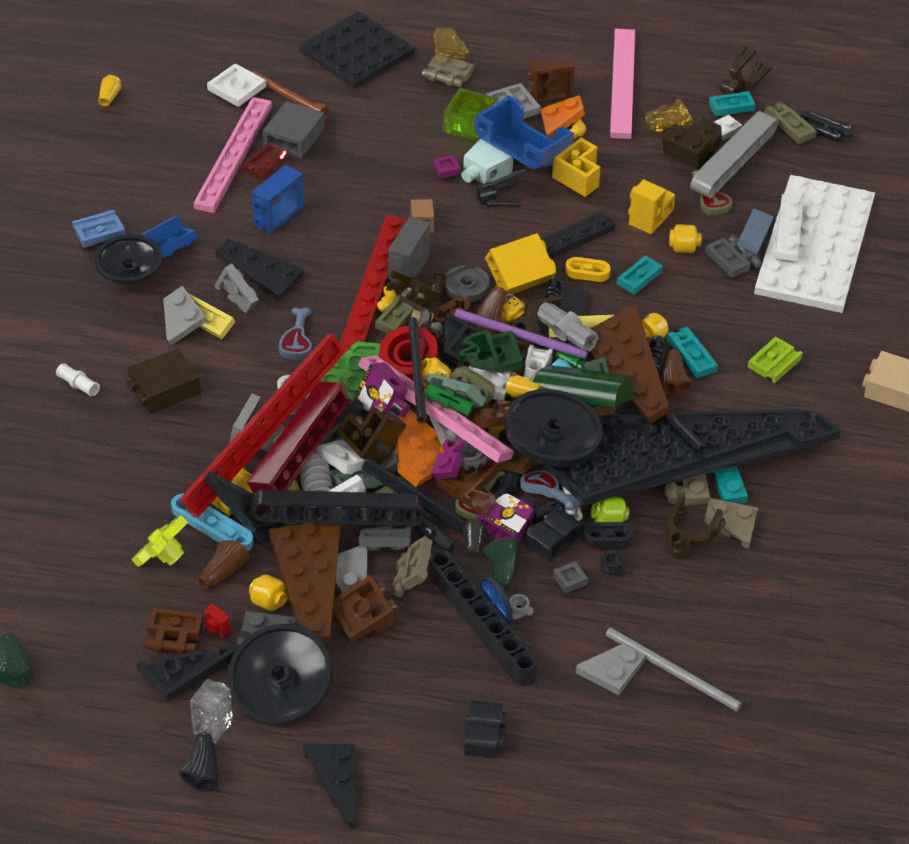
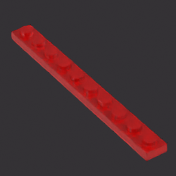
M386 215L340 341L346 352L354 343L367 341L378 310L377 303L381 301L384 293L383 289L388 281V249L403 228L407 218Z
M327 334L182 495L179 500L192 517L199 518L217 497L204 482L207 473L210 471L231 482L345 354V349L334 334Z

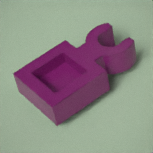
M459 438L456 439L454 445L449 439L444 442L443 448L445 451L437 455L431 473L436 479L457 477L463 459L460 453L464 449V443Z

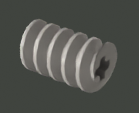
M313 453L299 473L302 491H329L333 489L329 464L321 455Z

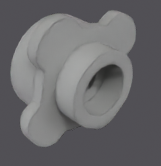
M516 594L509 599L514 620L533 614V608L529 606V599L525 595Z

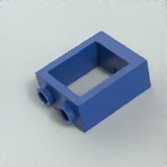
M285 165L251 192L254 226L271 234L304 207L302 173ZM281 196V200L272 207V202Z

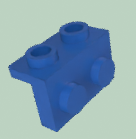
M177 215L142 234V236L158 244L163 258L173 255V251L179 248L188 247L192 241L198 238L196 230L184 227L180 216Z

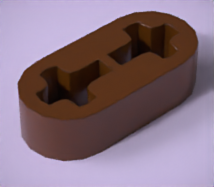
M456 297L438 307L433 312V323L441 322L444 329L446 313L449 312L455 316L457 309L470 312L469 300L463 297Z

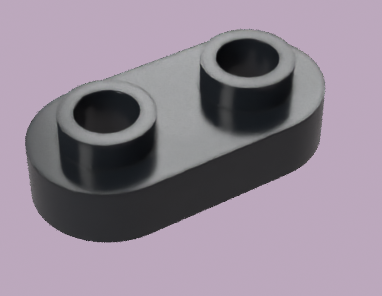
M593 522L587 524L583 531L584 542L588 546L595 548L626 547L632 542L633 538L632 527L624 522Z

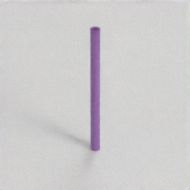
M457 309L455 312V316L462 320L502 333L513 331L514 337L582 359H586L588 350L584 351L579 347L461 309Z

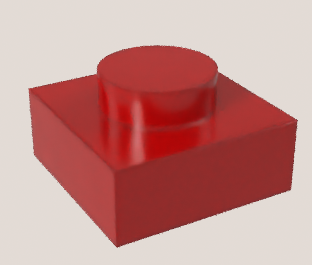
M214 604L205 608V625L211 633H216L222 639H225L231 634L230 617Z

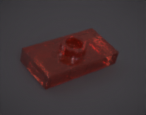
M269 142L241 163L242 170L259 178L286 157V151Z

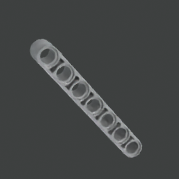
M758 111L694 175L690 189L708 198L713 197L775 133L779 120Z

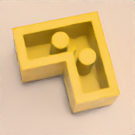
M583 138L578 139L553 158L552 178L584 197L589 195L599 187L601 167L596 164L598 147Z
M644 179L638 186H634L630 192L629 225L649 234H652L674 211L675 194Z

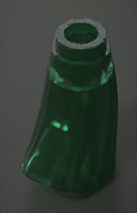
M511 537L497 538L483 549V554L487 557L492 567V577L498 581L504 591L508 590L513 579L520 547L519 542Z
M6 633L0 638V682L13 688L30 685L34 681L35 676L27 654L15 634Z

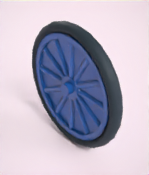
M485 576L481 580L480 590L510 625L513 620V612L506 592L493 577Z

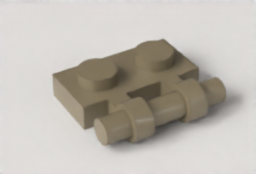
M436 53L428 64V69L423 70L422 76L429 78V81L432 82L440 81L446 83V86L461 88L463 82L466 83L473 73L474 64Z
M706 474L667 483L664 487L665 496L670 504H676L679 497L684 498L685 505L709 503L710 494ZM675 482H681V486H678Z
M426 536L410 545L408 552L402 553L401 558L397 561L396 569L398 574L393 581V594L396 597H402L404 590H409L415 585L421 584L427 577L432 540Z

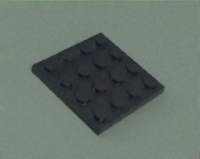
M358 11L300 44L299 51L356 89L414 55L415 47Z

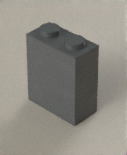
M286 101L263 130L264 147L302 159L324 130V113Z
M414 217L408 218L388 249V282L396 283L398 279L390 277L391 270L409 277H417L430 256V222Z

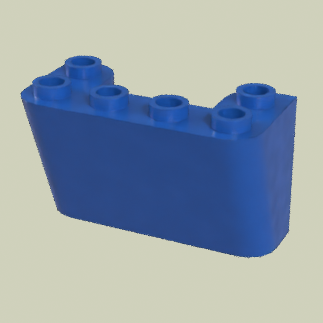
M510 95L478 113L475 117V131L478 137L532 169L553 166V158L573 144L574 133L567 128H558L554 132L553 139L524 123V107L521 102Z

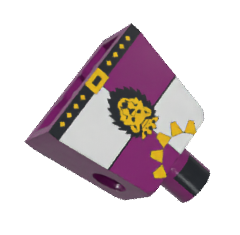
M385 362L370 364L354 399L358 398L364 404V409L371 412L374 406L392 411L400 417H404L410 410V406L403 401L408 391L405 383Z
M510 494L502 495L496 499V504L485 515L478 513L477 530L516 551L525 538L528 528L533 525L534 509L532 506L534 505V500L527 494H524L519 500Z

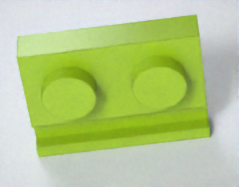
M774 337L748 361V368L765 378H771L772 382L776 383L802 359L803 352L795 351L793 346Z

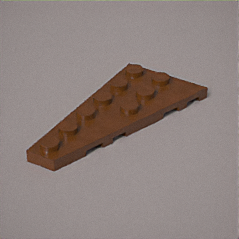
M636 304L592 327L591 330L598 335V341L595 347L588 351V354L593 359L605 357L609 373L633 376L632 399L629 401L651 424L670 413Z
M514 400L490 401L484 403L482 407H473L469 416L462 415L482 429L505 426L507 411ZM589 404L597 415L616 413V407Z
M300 523L269 529V539L283 582L286 585V591L297 625L313 632L323 643L330 642L341 524Z

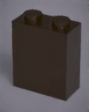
M178 348L127 368V386L131 392L134 391L136 393L139 404L142 407L145 406L150 414L201 394L200 377Z

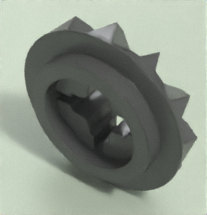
M464 444V449L460 453L463 459L459 469L465 468L466 471L470 468L477 469L478 466H485V463L490 458L471 444Z

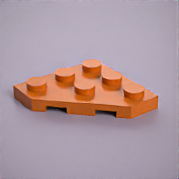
M410 409L404 417L398 416L406 424V427L395 442V451L399 459L397 464L398 473L416 488L434 477L431 473L437 455L444 453L445 449L441 445L435 429L426 422L419 423L416 413Z

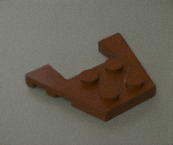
M513 454L512 459L498 463L490 458L485 463V466H478L477 469L470 468L468 471L462 468L459 469L456 478H435L438 487L479 514L485 515L496 504L495 495L482 492L481 490L502 469L525 474L536 462L527 457H515V454Z

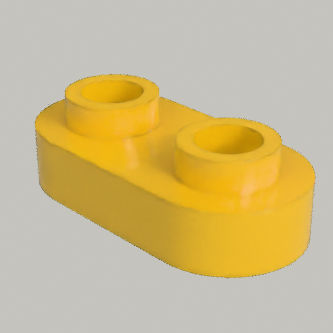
M573 257L567 260L565 272L573 279L603 282L610 276V265L602 260Z

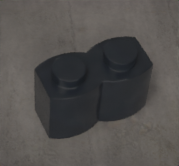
M560 508L552 512L550 511L544 516L543 521L533 524L528 528L526 532V546L547 561H550L557 557L564 548L571 546L581 536L582 523Z
M471 700L465 734L464 755L496 758L497 750L502 751L504 735L499 733L500 728L505 729L507 713L502 712L503 704Z

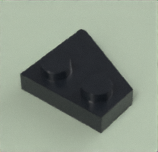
M447 312L444 319L442 357L460 367L464 366L466 362H461L459 354L460 350L469 346L463 340L471 334L481 332L482 330Z

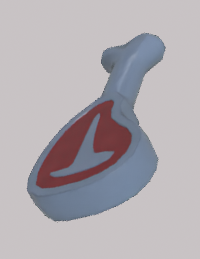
M295 307L292 309V314L296 316L295 327L283 334L279 341L278 349L283 358L303 360L312 352V343L305 336L304 331L305 319L311 315V310L308 307L302 309Z
M532 471L521 477V489L525 492L555 498L565 504V508L568 511L581 505L575 497L559 490V482L547 471Z

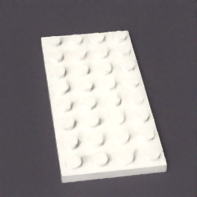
M790 175L784 194L804 197L797 262L775 259L780 216L779 209L755 285L754 294L843 313L875 192Z

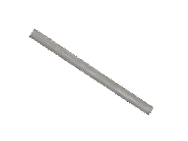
M610 627L607 630L606 637L620 645L624 643L645 654L646 660L737 712L742 705L740 701Z

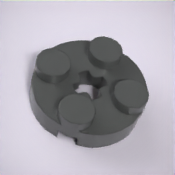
M461 265L452 268L446 274L445 292L452 299L463 297L471 303L481 300L489 294V277L481 268L474 266V269H467V265Z

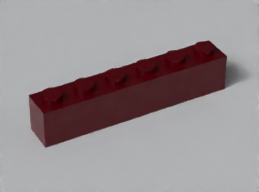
M319 382L314 387L247 480V484L253 494L263 489L288 490L351 401L342 383Z

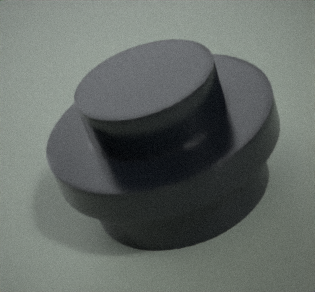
M614 551L607 552L600 560V568L606 574L618 575L625 569V561L620 553Z

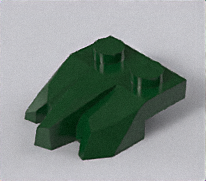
M489 330L471 334L463 340L469 347L460 350L459 357L461 362H469L470 367L499 373L524 367L513 331L490 336Z

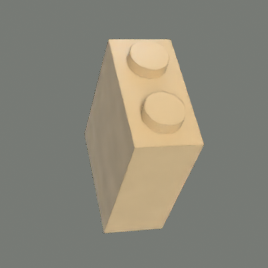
M881 351L878 359L874 358L869 370L871 374L866 373L862 387L866 388L864 397L909 412V359Z

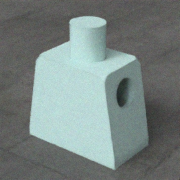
M480 139L464 156L462 178L467 183L475 179L482 184L497 180L513 171V157Z

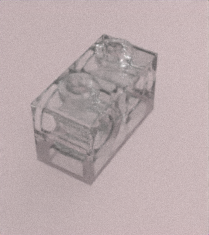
M207 678L190 700L193 733L196 735L201 732L210 733L213 742L216 744L233 721L230 688L223 683L214 682Z

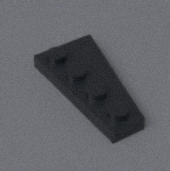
M227 238L216 250V258L226 265L233 264L236 269L244 274V278L259 284L261 290L265 293L270 292L273 294V298L278 302L303 277V269L230 238Z

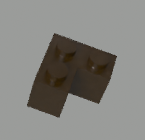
M704 117L692 131L673 123L662 136L664 154L697 170L704 165L722 143L721 125Z
M374 406L367 418L348 413L336 432L361 459L366 460L369 458L377 464H381L401 435L406 424L394 412Z

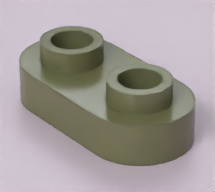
M461 366L452 372L450 379L459 381L458 377H463L465 383L484 390V397L486 398L484 403L490 402L494 397L495 387L493 383L472 369Z

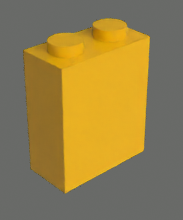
M538 233L490 249L485 257L497 285L512 294L546 283L556 274L555 263L549 258L546 252V244L540 239Z

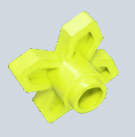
M180 515L169 525L166 524L162 528L156 529L147 538L150 542L131 560L139 567L150 557L157 556L163 563L167 562L169 566L174 564L184 554V551L181 549L182 545L174 536L188 521Z

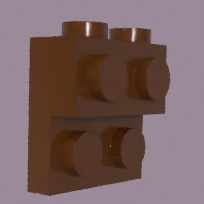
M551 59L530 61V67L526 68V78L529 80V84H525L527 92L531 94L538 104L573 98L574 63L552 64Z
M372 575L334 598L333 612L352 643L374 629L379 634L399 621L396 613L400 612L399 608L392 598L387 600L385 596L389 594L382 581L377 583Z

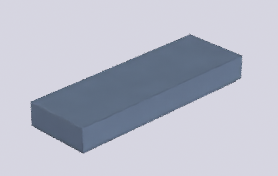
M753 208L737 246L758 254L774 216Z

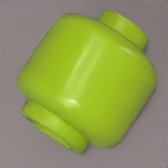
M616 496L592 504L591 517L595 519V522H626L629 517V507H626L625 500L622 497Z

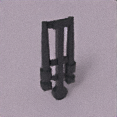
M809 110L800 115L803 119L823 126L821 128L808 123L816 132L823 134L829 139L832 138L834 141L838 142L841 139V134L845 138H852L854 136V130L851 129V125L844 124L840 120H834Z

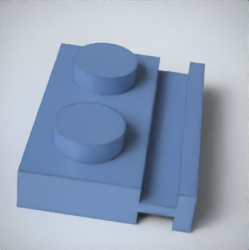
M115 210L72 221L73 229L76 231V235L83 248L105 242L116 236L125 235V229L118 216H116Z

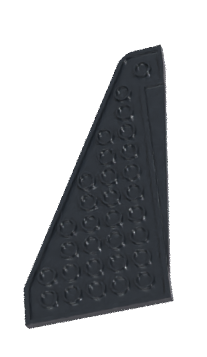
M811 410L673 412L706 446V450L703 453H699L664 416L650 424L641 413L598 415L602 425V436L599 447L592 457L580 464L568 467L541 465L583 506L604 499L798 450H808L810 447L839 439L841 430L822 414Z

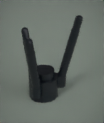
M521 169L492 182L483 183V186H478L477 195L480 204L486 203L487 207L494 205L520 206L519 202L494 201L497 198L498 190L517 185L516 181L498 186L495 185L525 173L526 170Z

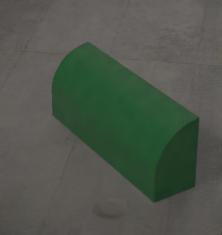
M548 365L541 368L533 380L534 383L542 385L543 389L568 392L591 405L615 408L632 399L633 376Z

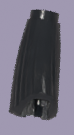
M201 732L196 735L190 760L179 771L181 779L197 791H212L218 786L216 750L212 736L207 732Z

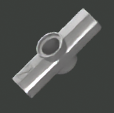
M547 302L540 306L537 313L538 319L552 328L555 335L561 341L569 340L584 351H591L598 341L597 333L582 324V321L574 312L569 311L566 313L554 304Z

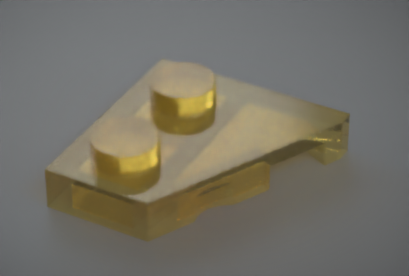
M448 27L446 29L436 28L434 32V45L437 46L435 49L436 54L465 60L471 54L466 48V44L456 35L457 32Z
M677 99L674 106L668 108L665 104L656 110L647 112L646 122L651 130L662 131L670 128L673 123L681 127L692 126V117L682 100Z

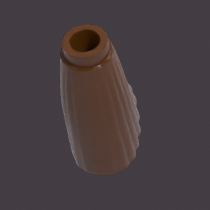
M496 285L487 295L476 315L501 322L508 291ZM471 323V325L482 331L489 330L490 335H497L502 333L496 330H492Z
M676 349L670 350L666 355L660 374L664 393L668 396L681 395L693 386L692 380L685 373L681 352Z
M234 540L217 543L212 560L197 578L199 584L203 588L208 589L228 578L250 560L248 550Z

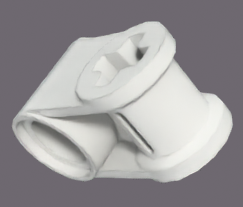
M530 345L525 361L524 377L527 376L529 379L532 375H536L541 368L551 365L553 349L534 348V345Z

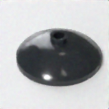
M133 234L120 235L105 241L97 249L94 256L95 267L98 273L105 279L119 284H135L147 280L157 273L163 260L162 251L156 242L145 236Z

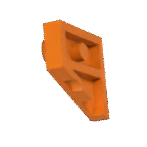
M580 95L540 109L546 135L553 139V133L558 128H568L574 121L579 120L585 115Z

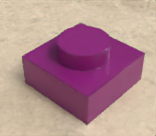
M454 155L433 159V167L440 179L461 175V167Z

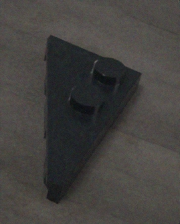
M209 471L204 478V482L242 524L252 532L261 545L270 551L272 545L269 539V529L280 527L281 522H261L256 520L252 515V497L254 494Z
M239 646L218 647L219 651L205 654L200 650L180 654L176 657H163V662L145 665V661L137 663V670L168 701L229 662Z
M303 744L305 758L308 757L314 767V773L322 780V786L331 801L336 803L342 819L349 825L350 829H355V744Z

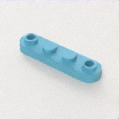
M178 494L172 499L171 508L173 515L176 517L182 515L188 521L187 524L217 542L234 540L242 544L248 551L252 548L253 534L247 528L210 506L199 518L192 517L179 500L183 494Z

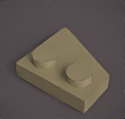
M710 498L704 522L710 525L717 508L722 509V518H725L726 525L722 528L721 533L729 538L733 535L742 541L743 547L749 549L758 508Z

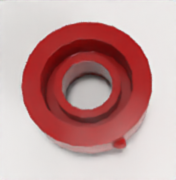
M402 326L389 332L384 337L379 348V356L413 381L412 361H402L405 357L411 356L409 326ZM418 326L421 361L426 358L439 359L438 347L434 336L428 330Z

